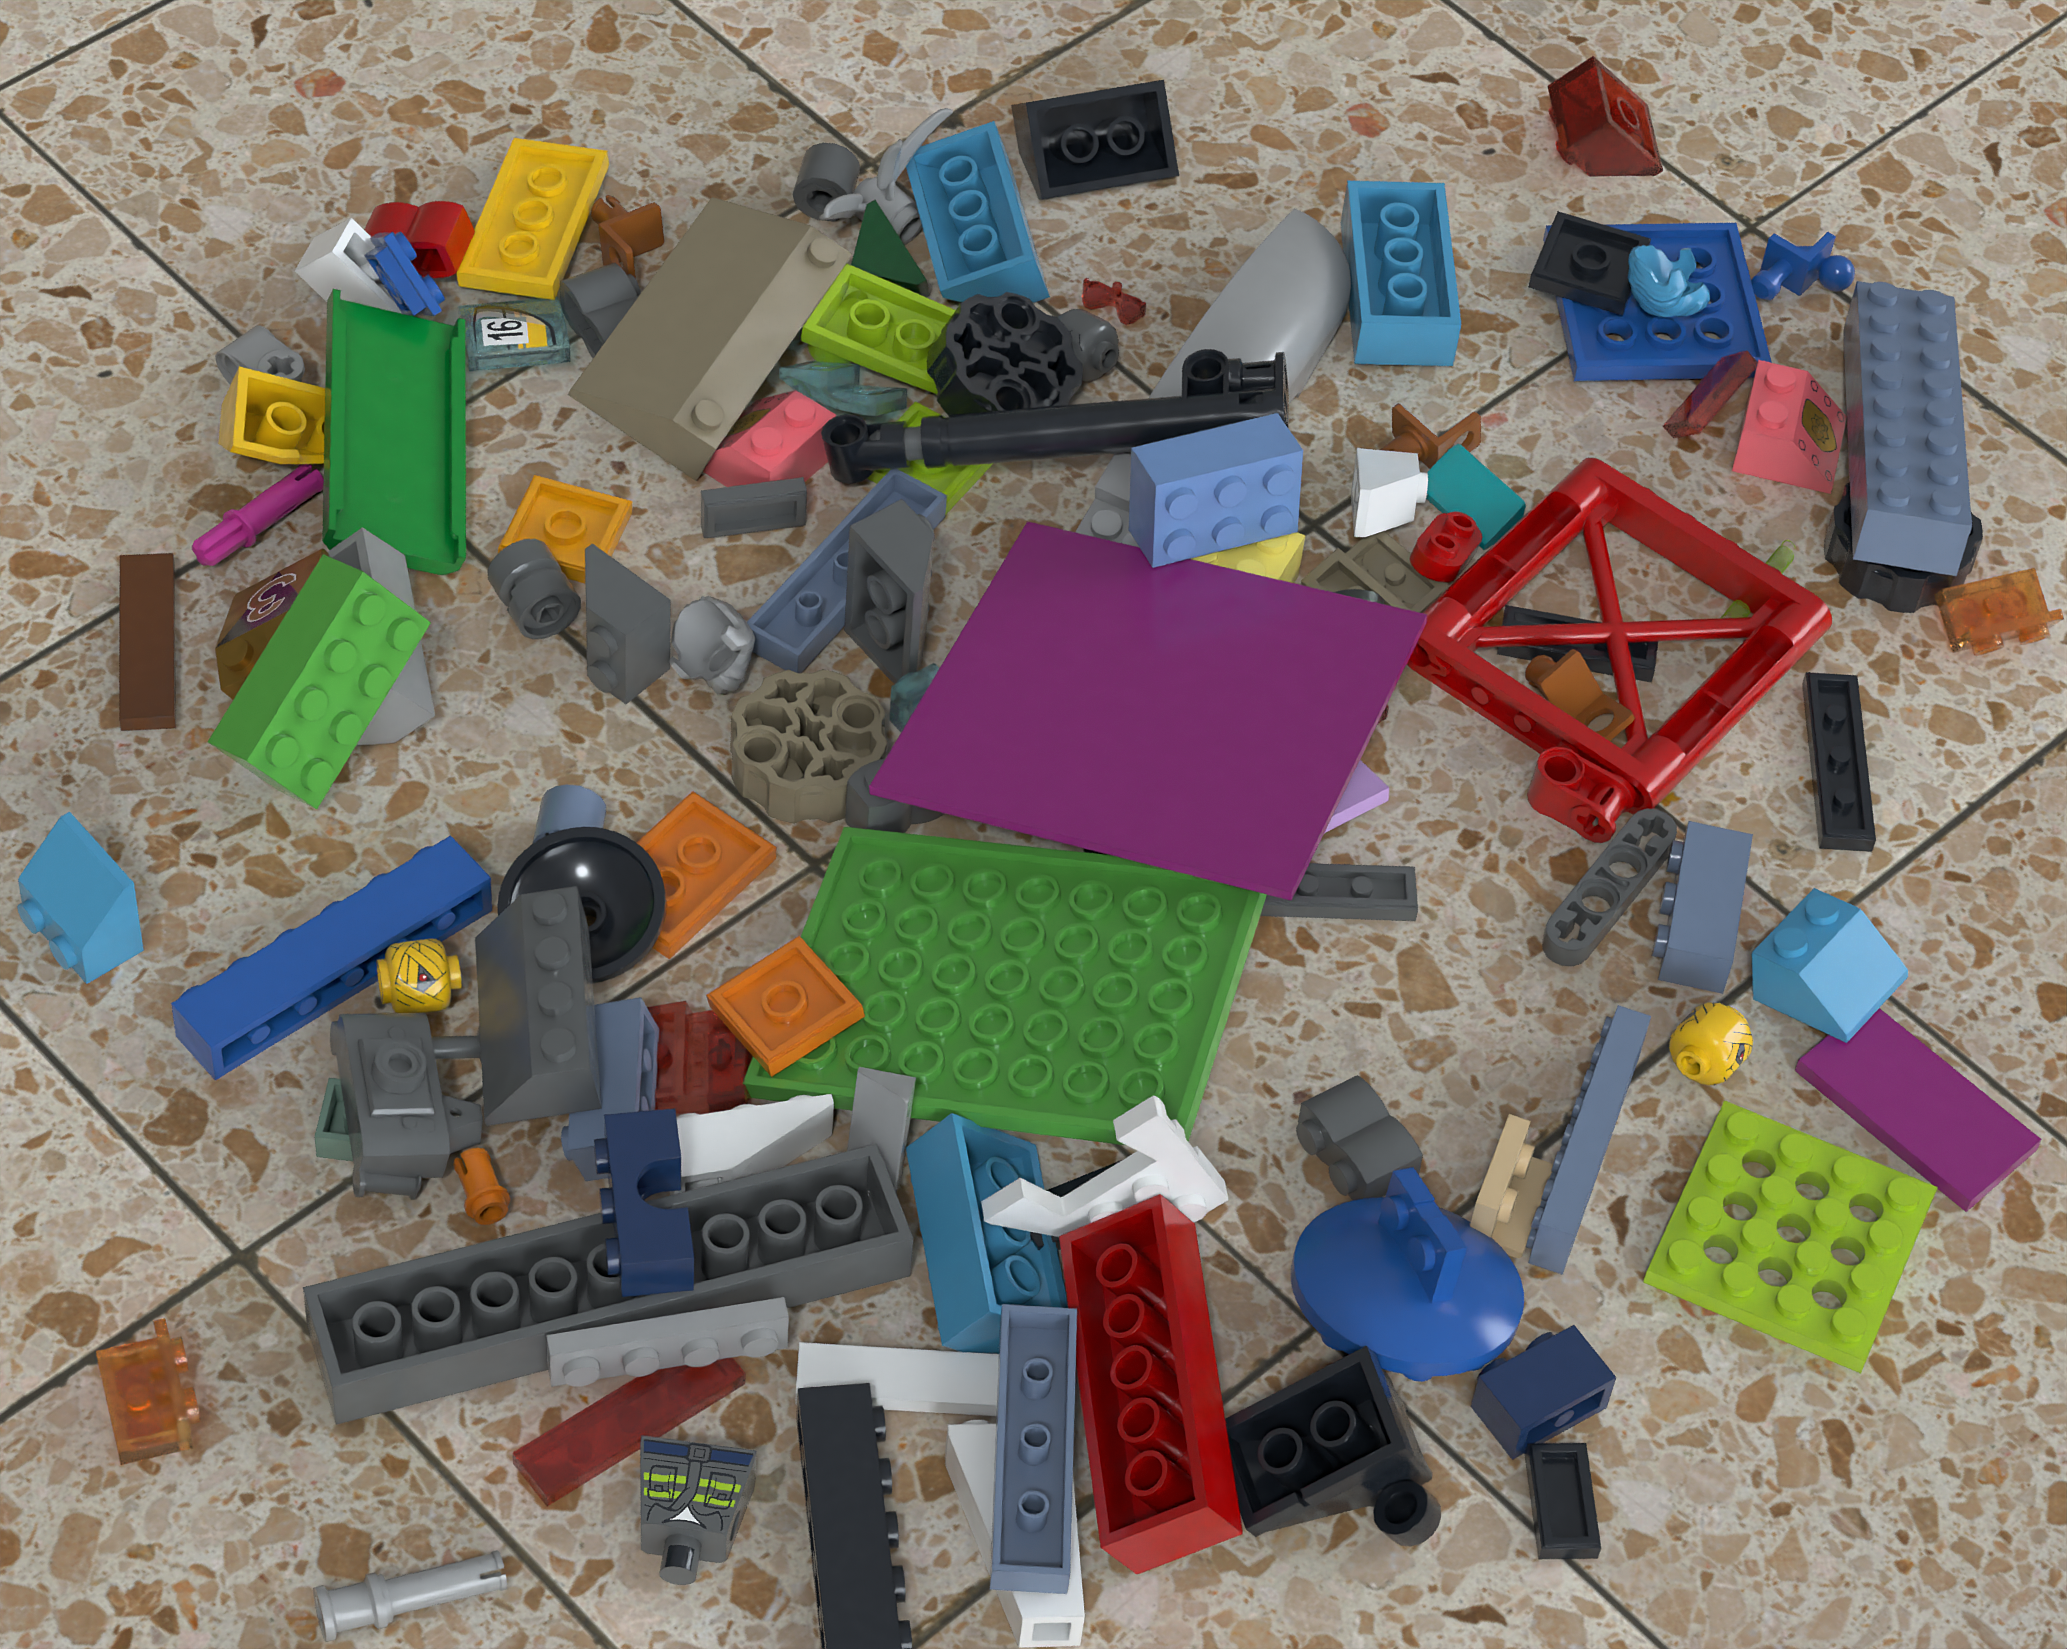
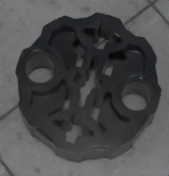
M1005 292L998 297H986L977 294L962 302L941 330L940 336L928 351L927 373L935 382L938 391L937 402L948 416L952 414L1069 405L1071 397L1082 384L1083 367L1082 363L1075 356L1071 345L1072 335L1065 325L1056 316L1047 315L1035 307L1029 298L1010 292Z
M1849 482L1845 485L1839 504L1834 506L1824 539L1825 560L1835 567L1839 574V584L1858 599H1870L1880 603L1888 611L1915 613L1918 609L1930 605L1945 606L1961 594L1966 577L1973 569L1983 539L1981 519L1971 512L1972 528L1957 576L1854 560Z

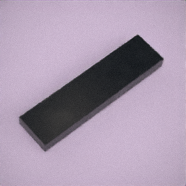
M1806 672L1802 688L1819 849L1872 852L1876 842L1858 675Z

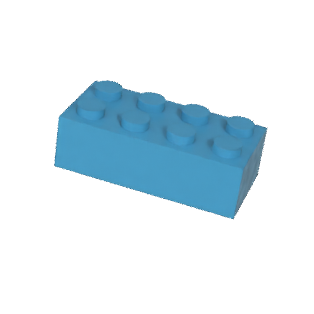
M1347 180L1340 223L1343 252L1346 256L1351 275L1349 314L1354 364L1453 366L1461 329V317L1445 183Z

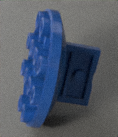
M1414 1167L1392 1172L1386 1197L1365 1198L1345 1202L1326 1210L1313 1219L1304 1229L1297 1242L1290 1269V1280L1296 1302L1307 1320L1321 1334V1339L1325 1345L1334 1350L1344 1351L1349 1355L1367 1346L1376 1354L1381 1369L1403 1374L1413 1381L1423 1382L1431 1379L1433 1376H1448L1479 1370L1504 1352L1516 1335L1523 1314L1524 1290L1519 1273L1503 1248L1492 1237L1470 1227V1221L1438 1207L1434 1201L1435 1198Z

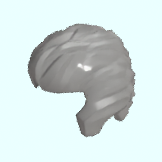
M702 596L699 600L686 604L679 613V618L674 623L671 641L678 654V660L672 656L669 662L682 679H704L717 695L725 694L728 691H736L740 687L739 684L744 682L746 669L751 661L755 636L748 623L731 604L714 597Z

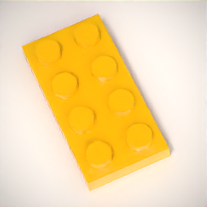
M513 138L474 229V236L456 273L458 286L555 300L560 288V281L565 276L608 170V151Z

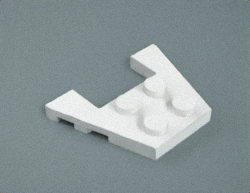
M1153 1095L1113 1120L1117 1141L1137 1150V1152L1063 1197H1059L1019 1178L981 1201L984 1221L989 1224L1059 1237L1159 1194L1192 1222H1196L1202 1219L1209 1211L1228 1201L1225 1180L1198 1146L1192 1147L1185 1138L1183 1127L1176 1119H1169L1166 1115L1165 1105L1158 1097Z

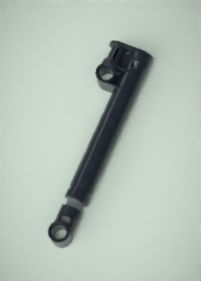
M1215 349L1196 351L1184 360L1182 366V396L952 414L947 418H944L942 415L923 417L921 426L908 427L906 421L866 424L859 416L844 414L830 419L823 426L821 434L831 475L841 483L853 484L867 479L874 470L909 468L911 461L924 460L925 467L929 469L947 467L948 464L966 466L1131 452L1132 447L1275 413L1279 414L1289 429V388L1286 357L1284 352H1276L1274 360L1243 363L1241 358L1228 359L1226 355Z

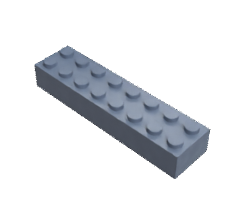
M1857 281L1843 329L1853 559L1957 576L1972 528L1955 298L1944 295L1936 290L1916 291L1898 288L1886 282L1867 283Z

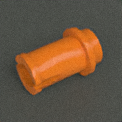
M471 1148L463 1151L460 1155L466 1167H464L462 1159L457 1157L454 1160L453 1166L459 1175L467 1197L464 1203L467 1216L475 1219L481 1225L496 1223L508 1213L509 1193L506 1188L499 1186L487 1150L484 1148Z

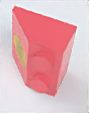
M1758 360L1746 404L1732 471L1831 494L1847 416L1808 371Z
M798 390L758 399L741 413L703 472L726 487L804 477L806 482L828 462L821 431L830 419L836 417V414Z

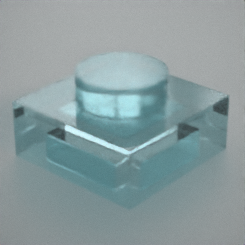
M935 663L916 673L911 672L904 675L895 685L891 686L889 721L900 732L904 729L938 672L939 667Z

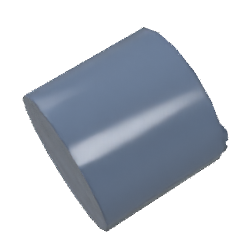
M560 785L547 790L541 800L533 843L551 833L575 827L603 828L606 817L605 802L598 794L582 786Z

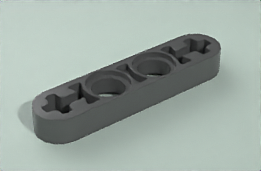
M1644 809L1638 811L1629 819L1549 918L1542 939V949L1546 957L1561 966H1576L1588 959L1669 857L1672 841L1675 840L1677 835V825L1672 817L1657 809ZM1651 832L1657 834L1646 844L1645 851L1639 847L1642 836H1648ZM1616 862H1625L1631 864L1638 874L1630 878L1616 875L1609 866ZM1598 896L1606 900L1611 908L1607 911L1595 912L1584 906L1582 900L1585 897ZM1575 923L1580 926L1577 939L1572 938L1568 943L1559 939L1568 937L1574 929Z

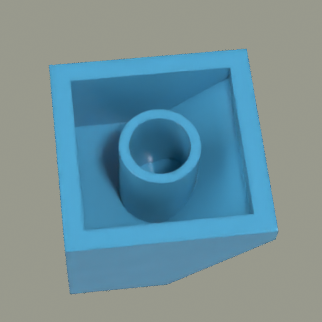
M71 812L64 814L58 819L18 878L22 903L17 905V909L25 926L33 934L41 932L49 941L50 950L59 965L65 970L72 967L82 980L88 984L141 953L144 949L134 882Z
M1813 888L1752 952L1753 1000L1847 1043L1908 978V969L1860 908Z

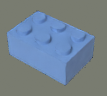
M1278 413L1132 447L1128 530L1152 568L1298 532L1303 449Z

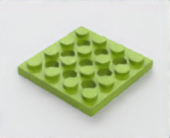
M1724 1100L1650 1262L1643 1283L1861 1373L1938 1187ZM1748 1162L1760 1163L1769 1170L1771 1175L1765 1178L1751 1176L1744 1170L1742 1165ZM1801 1184L1813 1185L1821 1190L1824 1198L1819 1200L1807 1199L1797 1191L1796 1186ZM1730 1204L1743 1206L1751 1213L1752 1218L1743 1221L1733 1219L1724 1211L1723 1207ZM1854 1206L1867 1207L1876 1214L1878 1220L1873 1222L1861 1221L1853 1216L1850 1208ZM1784 1226L1794 1227L1803 1233L1806 1240L1800 1243L1789 1242L1779 1235L1777 1229ZM1710 1247L1722 1248L1732 1256L1733 1261L1726 1264L1716 1263L1706 1256L1704 1250ZM1847 1249L1858 1257L1860 1263L1856 1265L1842 1264L1833 1257L1831 1251ZM1766 1269L1775 1270L1785 1277L1787 1284L1771 1286L1760 1278L1758 1272ZM1817 1292L1830 1293L1838 1298L1842 1306L1836 1309L1824 1308L1814 1300L1813 1294Z

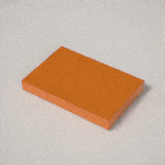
M694 791L636 842L655 862L660 871L666 892V916L661 933L652 948L666 958L671 959L776 859V846Z

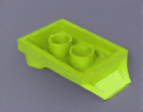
M846 263L804 324L801 341L807 343L810 355L821 364L842 366L853 362L938 394L934 380L927 373L928 351L956 310Z

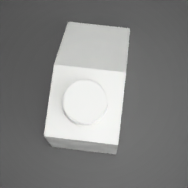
M352 218L313 238L295 272L326 302L332 290L337 289L341 290L340 299L401 313L364 256L375 248L370 240L371 236Z
M1357 448L1351 489L1354 537H1367L1414 521L1416 503H1425L1428 487V473L1420 472L1418 453Z

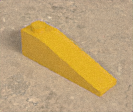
M239 366L221 405L218 444L229 452L277 464H324L325 388Z

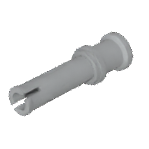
M498 1550L492 1551L491 1554L386 1580L382 1574L377 1575L374 1572L366 1574L364 1581L332 1590H327L324 1585L314 1587V1603L323 1639L325 1642L333 1641L336 1639L337 1633L372 1624L377 1629L386 1628L389 1623L393 1622L394 1615L496 1590H506V1574L497 1572L479 1577L482 1573L504 1568L500 1552Z

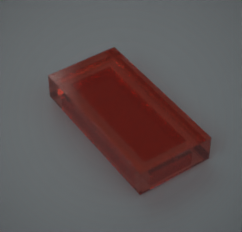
M1747 350L1721 357L1664 423V429L1673 438L1701 433L1756 369L1758 362Z

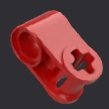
M1552 747L1540 754L1527 797L1531 807L1538 813L1571 828L1589 841L1604 843L1609 841L1616 832L1615 822L1621 813L1628 812L1633 807L1637 794L1634 787L1622 776L1608 772L1580 757L1573 750L1565 747ZM1613 789V793L1608 797V790ZM1597 817L1599 818L1598 825L1594 826L1592 823Z

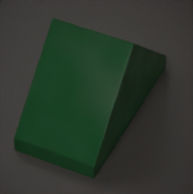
M871 201L866 205L851 265L924 297L930 296L925 276L877 201Z

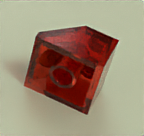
M1594 56L1547 86L1551 101L1549 115L1556 125L1559 138L1556 141V148L1567 164H1576L1589 177L1656 176L1663 172L1648 104Z

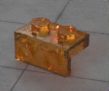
M2035 568L1944 588L1934 594L1953 653L1972 649L1974 656L1984 655L2003 648V641L2015 638L2019 639L2020 645L2038 642L2051 636L2049 628L2064 619L2061 609L2048 611Z
M165 1318L153 1321L156 1338L95 1351L120 1465L193 1449L190 1425L201 1423L194 1387L182 1389L179 1374L189 1372L182 1337L170 1339Z

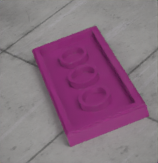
M1880 1008L1847 1043L1828 1035L1798 1060L1795 1072L1932 1185L1938 1187V1190L1965 1212L1971 1209L2034 1154L2042 1140Z

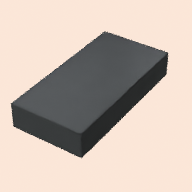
M804 477L701 490L700 525L703 537L714 538L806 525L807 488Z

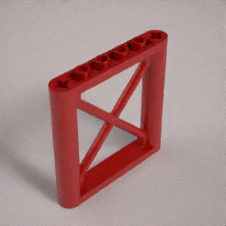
M1590 457L1582 460L1422 612L1427 614V623L1406 665L1539 754L1548 748L1565 747L1608 772L1622 776L1634 787L1637 794L1635 804L1628 811L1634 815L1640 810L1654 809L1830 629L1832 615L1821 598L1783 575L1775 567L1767 565L1740 548L1735 542L1724 538L1697 521L1692 515L1681 511L1656 495L1649 488L1643 487L1602 460ZM1608 522L1732 601L1739 600L1744 602L1754 615L1741 618L1623 622L1603 527ZM1583 531L1602 623L1483 627ZM1747 638L1648 738L1628 642ZM1606 643L1619 704L1631 710L1635 717L1634 721L1624 729L1627 743L1622 748H1619L1475 654L1474 651L1478 648ZM1613 789L1608 790V797L1613 793Z

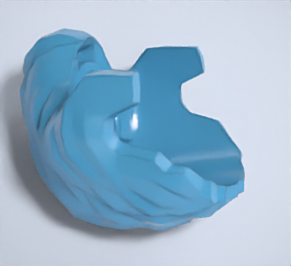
M1653 245L1637 246L1630 252L1628 280L1634 298L1644 311L1658 317H1680L1700 312L1707 306L1710 301L1708 288L1702 282L1692 283L1688 281L1691 273L1696 268V261L1691 248L1681 249L1680 259L1677 261H1670L1661 249H1656Z

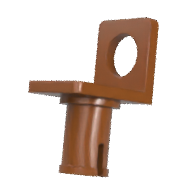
M606 196V201L613 208L609 207L602 198H599L593 204L591 217L599 227L603 265L616 263L623 269L626 275L632 274L636 279L633 257L661 247L664 244L661 208L657 203L653 202L628 212L614 196Z
M1398 403L1392 407V434L1395 439L1380 450L1418 453V460L1431 469L1465 432H1468V435L1461 445L1467 451L1471 452L1480 445L1481 416L1477 412H1472L1438 438Z
M1574 649L1570 650L1557 663L1549 656H1537L1531 660L1526 668L1525 678L1530 681L1529 685L1538 688L1547 701L1587 727L1593 719L1600 715H1614L1612 722L1606 728L1595 731L1609 741L1615 738L1635 719L1631 710L1603 694L1581 653Z

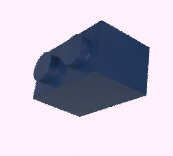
M1572 1325L1556 1335L1552 1332L1540 1335L1529 1344L1524 1352L1508 1361L1505 1358H1498L1484 1367L1477 1377L1478 1381L1471 1408L1513 1460L1525 1453L1527 1444L1544 1443L1606 1409L1616 1376L1576 1326Z

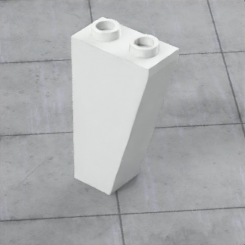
M970 1420L962 1424L948 1425L945 1466L990 1575L996 1423L991 1424L985 1420ZM1074 1482L1072 1484L1070 1579L1067 1594L996 1590L1019 1648L1080 1646L1085 1613Z

